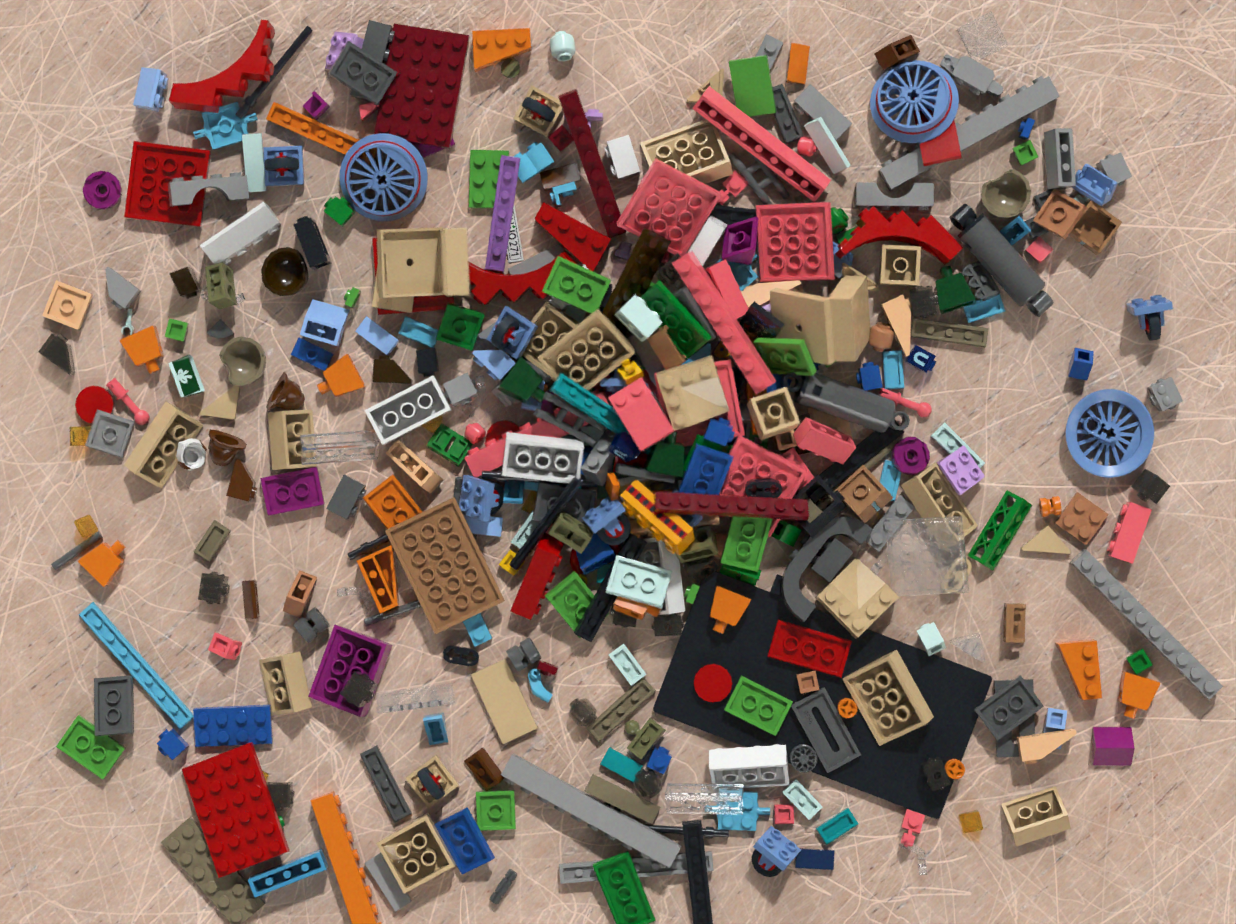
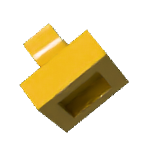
M628 358L622 361V367L617 369L618 375L626 385L644 377L643 371L634 361L630 362Z

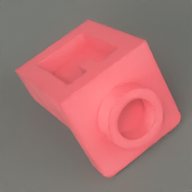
M215 632L208 650L223 658L236 660L241 652L242 642Z

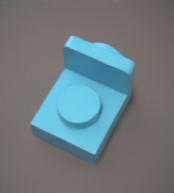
M575 181L552 187L553 192L550 193L552 203H557V207H561L559 195H562L563 198L574 195L573 191H577Z

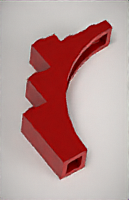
M261 20L250 46L235 63L216 76L202 81L173 83L169 102L176 109L218 113L219 107L223 103L222 95L244 97L245 91L248 89V80L269 82L271 75L274 73V65L268 58L271 53V39L275 36L274 27L268 20Z
M873 206L869 211L865 208L858 215L860 219L855 223L858 227L850 233L852 238L849 241L845 238L837 246L839 250L835 255L841 259L850 251L864 244L876 241H898L921 247L945 265L963 247L932 215L927 219L923 216L915 224L903 210L898 215L894 212L886 219Z
M566 252L558 255L577 264ZM557 257L535 271L515 275L494 273L468 261L469 283L476 285L471 291L474 294L473 298L479 304L487 305L503 291L502 295L508 301L517 302L532 288V293L537 298L546 299L550 295L542 292Z

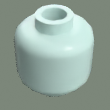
M565 31L556 32L549 41L551 55L558 61L570 60L576 52L574 37Z

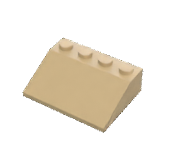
M706 119L640 143L649 168L656 158L704 184L733 174L729 157L716 126Z
M597 309L538 356L537 359L555 379L562 373L586 390H589L620 366L622 361L634 355L635 352L634 347L627 338Z
M897 650L880 657L843 678L846 687L879 746L927 724L934 717Z

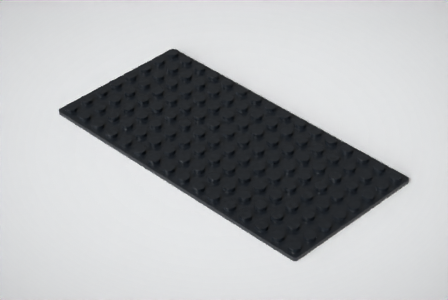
M706 569L654 704L653 711L745 747L773 746L775 744L786 745L788 763L791 764L790 753L794 747L806 744L813 748L792 707H790L776 736L724 710L741 675L793 701V703L815 692L811 691L800 694L796 674L814 670L767 657L777 620L852 641L842 678L816 671L819 689L825 687L836 709L841 699L850 698L854 701L843 681L844 677L897 650L934 717L927 724L879 746L857 707V713L852 718H844L841 715L840 717L861 755L829 773L826 772L817 755V764L810 772L931 818L939 819L954 779L946 774L945 764L950 759L962 761L978 719V714L974 709L984 702L992 682V677L935 654L928 656L924 650L866 629L855 639L834 616L816 609L811 612L805 622H801L788 610L781 596L714 570ZM716 585L751 599L736 626L727 624L723 634L713 630L717 619L709 616ZM708 664L721 665L731 676V691L726 698L718 702L705 701L695 691V675L699 669ZM813 707L811 710L831 749L834 752L839 751V745L820 710L817 707Z

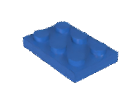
M696 444L678 493L719 495L733 456Z
M468 807L434 824L461 874H465L495 858Z

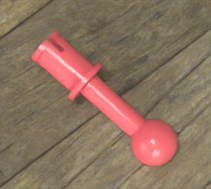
M115 377L106 384L117 397L116 400L121 399L131 410L137 424L145 425L150 419L148 412L140 410L126 394L129 391L128 389L125 390Z
M883 387L879 392V396L893 400L895 407L899 404L913 409L921 417H928L932 412L931 405L927 402L918 404L901 397L900 392L895 393Z

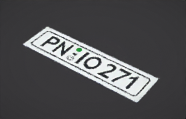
M515 206L513 208L507 249L509 263L524 260Z

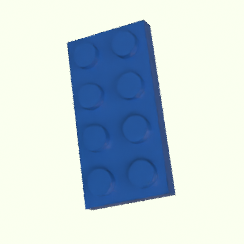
M271 705L199 707L193 709L195 747L245 745L250 742L253 744L273 743Z

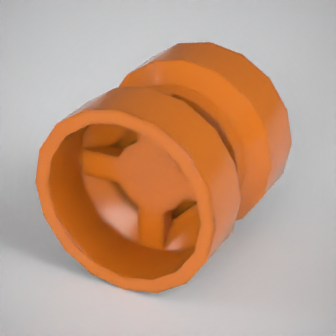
M1054 496L1051 499L1039 498L1041 517H1047L1049 514H1062L1059 496Z

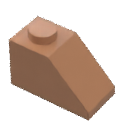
M299 570L286 597L283 612L301 618L317 580L316 576Z

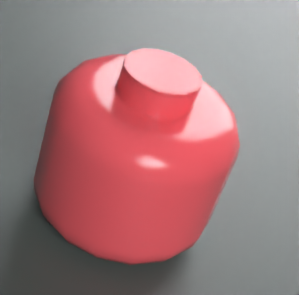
M802 136L799 139L797 145L799 155L811 157L814 152H817L818 148L811 137Z
M470 423L465 428L464 436L472 444L479 443L486 435L485 429L478 423Z

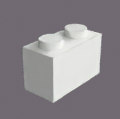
M629 135L607 141V147L604 148L607 158H611L613 165L610 166L613 177L617 176L618 180L640 174Z

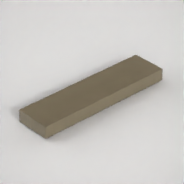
M912 318L910 337L986 347L989 328Z
M642 677L587 726L586 729L600 742L656 690Z
M592 774L584 790L586 793L650 824H653L660 810V806Z

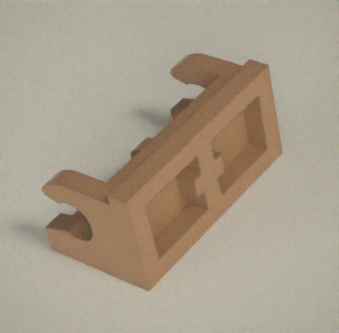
M667 325L655 330L647 338L666 370L682 364L685 361L684 359H686L685 354H679L668 336L667 329L669 328Z
M1004 603V642H1025L1026 604Z

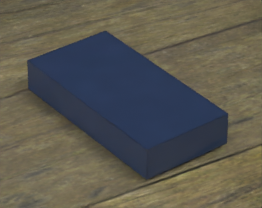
M800 848L801 851L795 857V868L834 870V850Z

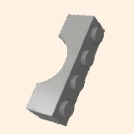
M241 172L230 173V177L222 178V174L210 175L211 179H203V176L191 177L192 180L184 181V178H173L172 182L167 183L170 206L192 204L194 196L202 188L219 190L227 201L249 199L247 175L241 176Z
M857 182L855 184V207H860V211H863L865 208L869 211L873 206L879 207V211H890V207H898V211H910V208H917V211H929V208L934 206V183H914L909 193L905 196L891 198L884 195L876 183Z

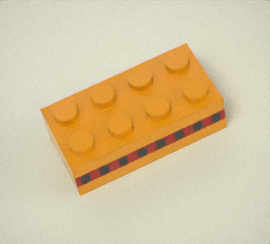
M637 479L620 495L621 504L626 510L624 512L630 517L633 515L637 519L636 522L643 529L648 528L655 540L664 542L666 544L665 548L670 553H676L680 556L695 540L693 528L677 514L655 513L654 494Z

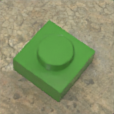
M1031 140L1012 148L1020 166L1038 158Z
M354 287L351 290L348 289L344 296V300H346L345 305L354 308L361 291Z
M169 318L165 337L184 342L189 323Z
M693 583L692 586L687 587L684 597H687L686 602L694 603L700 588L699 585Z

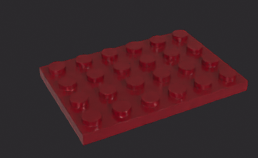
M394 23L393 31L395 34L393 42H390V53L386 65L396 71L397 74L380 101L374 134H393L402 137L410 143L450 149L470 36Z

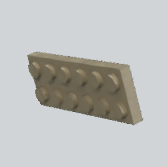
M189 817L161 842L231 924H243L265 904L260 896L254 897L249 883L238 871L221 878L218 877L204 833L192 817Z

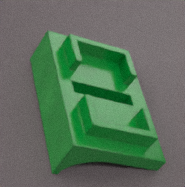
M441 423L426 447L459 467L473 444ZM452 437L456 438L449 450L445 452L444 449Z
M722 564L719 573L755 586L762 570L756 572Z

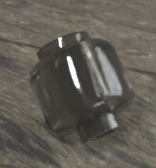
M576 698L570 703L569 706L571 708L568 714L578 726L587 727L596 720L597 710L587 698L580 700Z
M641 769L635 774L636 779L633 784L643 797L649 796V798H652L661 791L662 781L654 770L648 769L645 771Z

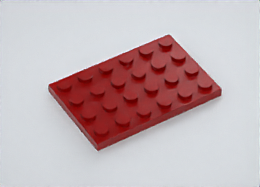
M252 742L182 769L219 878L290 852Z

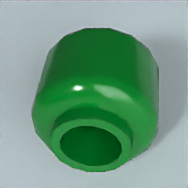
M831 208L832 235L834 236L848 227L849 217L842 208Z

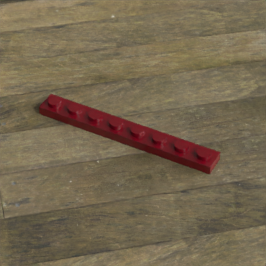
M575 89L558 95L609 238L626 233L625 229L616 224L621 214L578 92Z
M655 492L654 494L655 513L808 520L809 518L808 500L672 492Z

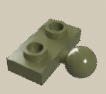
M652 718L648 719L642 729H640L637 721H627L624 727L626 733L636 735L627 749L639 759L644 760L666 729Z

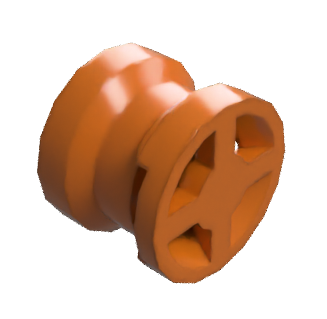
M844 698L839 701L837 710L842 717L852 718L857 713V705L852 699Z
M950 759L945 764V772L952 779H960L965 773V766L958 759Z

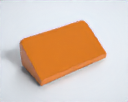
M791 43L787 83L805 85L810 46Z

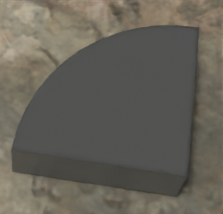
M221 319L207 331L210 336L215 338H226L234 334Z

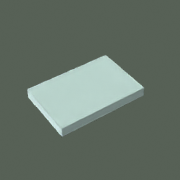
M616 555L606 593L662 609L672 571Z

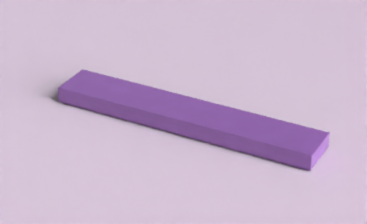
M501 155L485 265L486 270L504 272L521 159L519 157Z

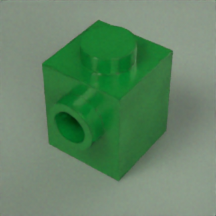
M336 196L334 199L330 198L324 205V212L342 227L355 213L349 208L351 203L343 197L340 199Z
M780 519L771 536L794 547L802 530Z

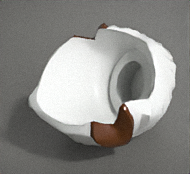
M191 438L178 443L176 457L178 464L182 468L192 471L204 465L207 449L201 440Z

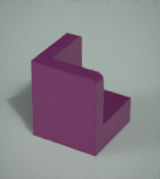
M313 91V96L303 107L318 120L330 106Z

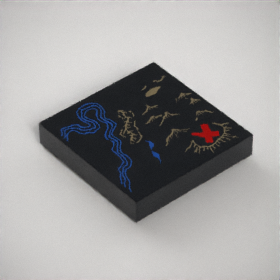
M755 301L750 305L739 323L743 330L755 340L757 338H777L785 325Z

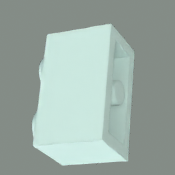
M636 295L615 314L641 342L646 340L662 324L659 315L651 311L646 306L645 301Z

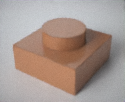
M815 670L796 674L800 694L819 690Z

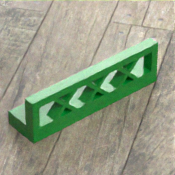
M1007 490L967 556L993 571L1033 505ZM1009 498L1016 499L1014 504L1007 508L1006 503ZM1004 514L1005 519L1003 522L997 524L998 516ZM994 531L993 539L987 541L988 533ZM984 547L985 552L981 559L975 556L977 551Z

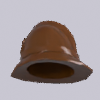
M285 372L279 378L268 399L266 406L268 410L274 407L296 410L304 403L305 397L300 386L294 381L289 380Z
M210 429L209 454L213 463L218 466H227L232 462L239 450L246 448L247 444L244 440L218 430Z

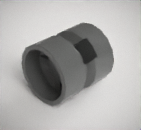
M314 607L306 614V618H300L294 623V626L299 634L309 643L317 637V632L322 633L330 627V624L322 613Z
M530 637L520 642L519 647L515 645L506 650L518 672L528 667L529 662L533 664L541 659V655Z

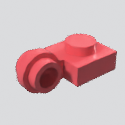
M736 170L722 183L727 190L725 192L722 189L720 190L722 196L717 204L723 205L730 198L728 196L729 193L736 198L748 185V182Z
M908 809L905 810L901 829L907 830V833H903L901 843L905 847H912L915 840L912 832L920 834L925 815Z

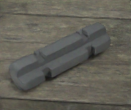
M509 869L507 871L506 877H503L495 889L496 892H493L490 901L494 904H499L502 896L505 895L512 881L517 877V873L514 870Z

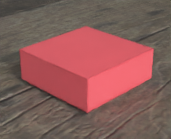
M774 804V823L794 824V805Z

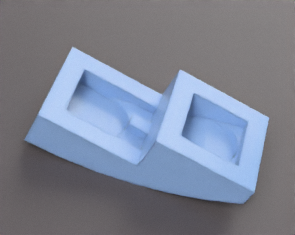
M367 316L355 331L387 356H389L399 342L397 338Z
M464 515L473 534L501 537L503 518L490 516L489 522H483Z
M1048 708L1043 733L1065 730L1067 710Z

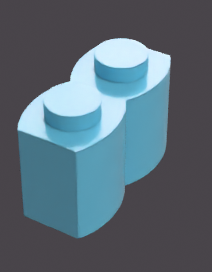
M534 142L527 147L529 151L523 155L519 152L513 156L521 158L518 177L522 183L555 163L542 142L539 144Z

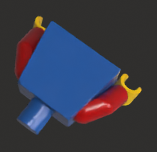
M597 532L593 533L592 539L582 554L573 548L571 549L570 564L572 570L580 578L585 579L587 584L586 574L614 561L621 549L620 544H606L598 537Z

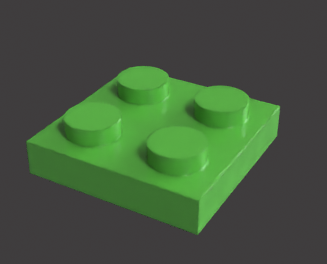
M514 790L476 791L477 825L480 831L516 829Z

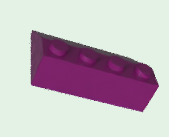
M335 624L308 697L358 717H366L393 645Z

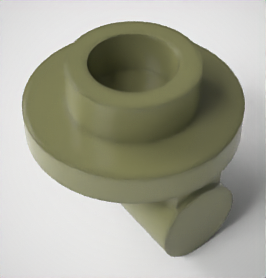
M515 58L507 59L501 65V73L507 78H514L520 72L519 62Z

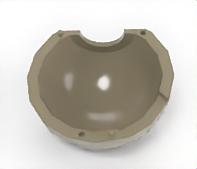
M1010 169L1001 177L984 183L981 197L984 206L990 213L1001 218H1012L1026 209L1030 202L1031 188L1029 181L1022 173Z
M242 336L233 338L224 345L219 354L222 363H224L229 372V381L233 385L244 386L254 383L262 376L266 368L264 349L252 338Z

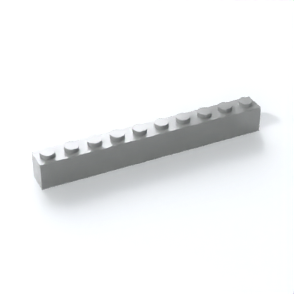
M1040 76L1032 81L1033 85L1027 88L1024 85L1015 90L1017 94L1012 97L1008 94L999 99V104L995 106L990 104L982 109L983 113L977 116L973 113L966 117V122L963 124L955 123L960 150L967 149L1060 97L1050 77L1043 78V76ZM920 144L915 145L916 150L910 153L906 150L899 154V159L892 162L890 159L881 164L882 168L879 170V173L889 191L938 165H923Z
M1083 549L1070 562L1206 699L1210 700L1223 687L1087 550Z
M514 753L501 774L504 777L503 780L507 783L520 785V789L525 793L531 794L532 792L538 795L537 799L546 804L548 801L555 805L554 808L562 813L565 811L571 813V818L578 822L583 820L589 823L588 827L595 831L602 830L607 838L613 841L615 839L622 841V846L629 850H632V848L638 850V854L646 859L651 857L656 860L655 864L664 869L666 866L671 867L681 848V845Z

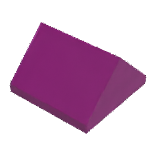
M758 217L746 219L726 227L724 230L722 260L726 259L729 262L751 265L756 250Z
M1093 727L1092 765L1131 766L1135 750L1132 727Z

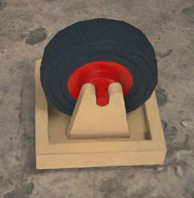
M531 85L513 120L547 138L562 111V106L558 99Z
M437 755L433 756L405 778L428 809L459 786Z

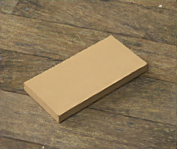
M506 658L471 674L502 744L538 728Z

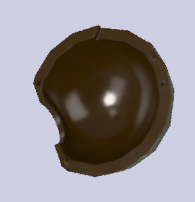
M290 247L278 248L271 252L264 260L261 269L262 281L265 287L273 294L279 296L294 295L300 292L308 282V269L302 254Z

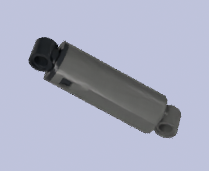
M963 204L949 217L952 224L961 230L957 237L1018 306L1021 307L1026 304L1032 314L1040 317L1054 304L1052 298L1042 290L1045 287V282L983 213L977 217L969 205Z
M792 372L784 374L780 379L782 388L787 387L788 392H794V402L874 431L884 433L888 427L893 430H904L910 423L907 413L895 410V402L893 400L818 373H815L813 376H800ZM789 377L795 379V385L792 388L787 385ZM898 415L902 418V423L899 426L894 422L895 417Z

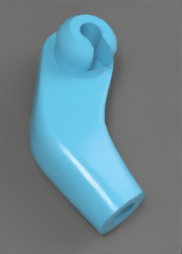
M533 668L528 672L531 692L548 703L553 694L543 687L540 671Z

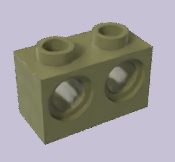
M223 262L205 267L209 303L218 309L237 305L233 269Z
M564 511L560 512L549 531L550 535L581 554L594 533L588 526Z
M701 526L693 530L695 540L680 556L675 553L681 563L718 554L716 533L711 526Z

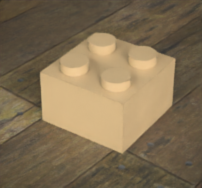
M881 245L878 285L919 286L921 247Z
M787 387L752 398L747 403L760 440L796 429L800 424Z

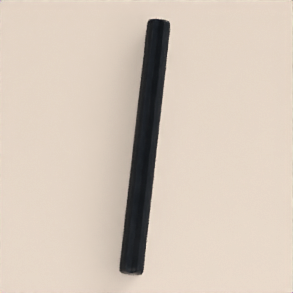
M574 477L509 563L513 569H519L581 486L582 482L578 478Z

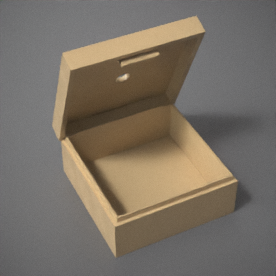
M438 227L377 230L379 298L469 295L467 228ZM408 259H411L413 262L411 266L407 265Z
M845 276L840 280L829 298L779 288L770 290L771 314L785 324L777 336L778 339H804L812 361L815 363L830 365L835 361L856 362L868 343L870 335L867 276ZM798 324L801 325L802 331L798 329Z

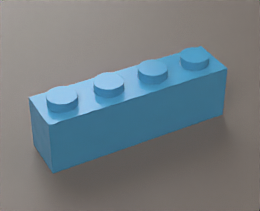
M319 849L250 876L248 882L254 897H258L327 870L329 866L323 850Z

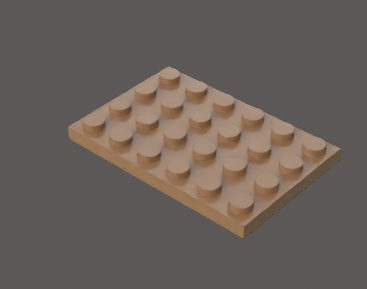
M455 497L385 530L435 634L505 601Z

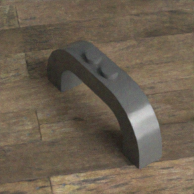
M836 517L814 537L808 534L803 537L800 542L802 544L800 549H795L789 556L791 561L785 568L781 580L783 601L788 610L797 619L805 622L816 607L801 593L799 580L801 574L825 541L831 536L842 535L860 546L873 530L870 526L855 518Z

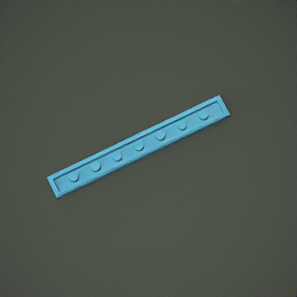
M94 602L79 614L82 620L179 729L194 718L193 713Z

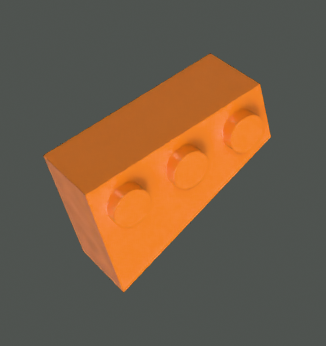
M530 28L472 31L475 72L532 50Z
M390 545L357 560L379 612L382 613L400 605L393 546Z
M1091 639L1055 643L1079 698L1082 700L1102 698L1097 641Z

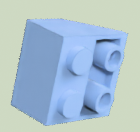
M142 67L133 105L138 108L159 112V109L163 108L165 97H162L163 91L167 89L169 83L167 74L160 69Z
M312 299L305 315L300 335L339 347L350 310Z
M475 350L472 353L475 356L473 360L480 367L485 365L489 369L487 373L495 381L497 379L502 380L516 364L503 350Z

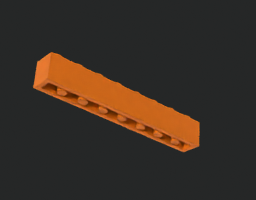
M333 791L312 798L310 801L352 924H383L378 922L376 916L379 914L376 904H372L370 898L373 896L369 885L366 886L364 868L359 866L358 860H360L358 850L353 848L352 842H354L352 832L347 830L346 824H348L345 813H341L339 806L342 803L339 795H335Z

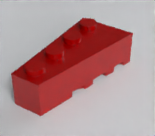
M544 202L534 218L544 230L580 263L585 265L590 271L594 272L611 242L609 237Z
M547 533L542 536L511 607V612L529 620L532 619L534 614L538 615L542 606L539 604L541 598L545 599V595L549 590L546 588L548 582L552 583L555 572H553L554 566L558 567L561 562L562 556H560V552L564 545L563 542Z

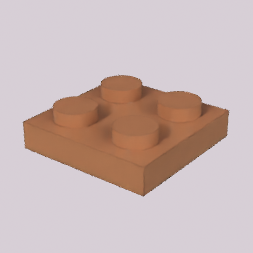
M1054 189L1033 221L1066 240L1087 207Z
M1076 492L1062 511V514L1055 521V524L1087 546L1109 514Z

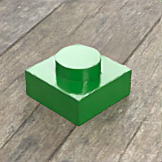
M1143 648L1126 657L1135 675L1153 665Z

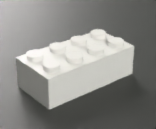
M433 375L368 408L365 412L382 445H385L451 411L452 408L436 377Z
M506 432L502 476L570 483L574 477L580 480L584 443L581 440Z

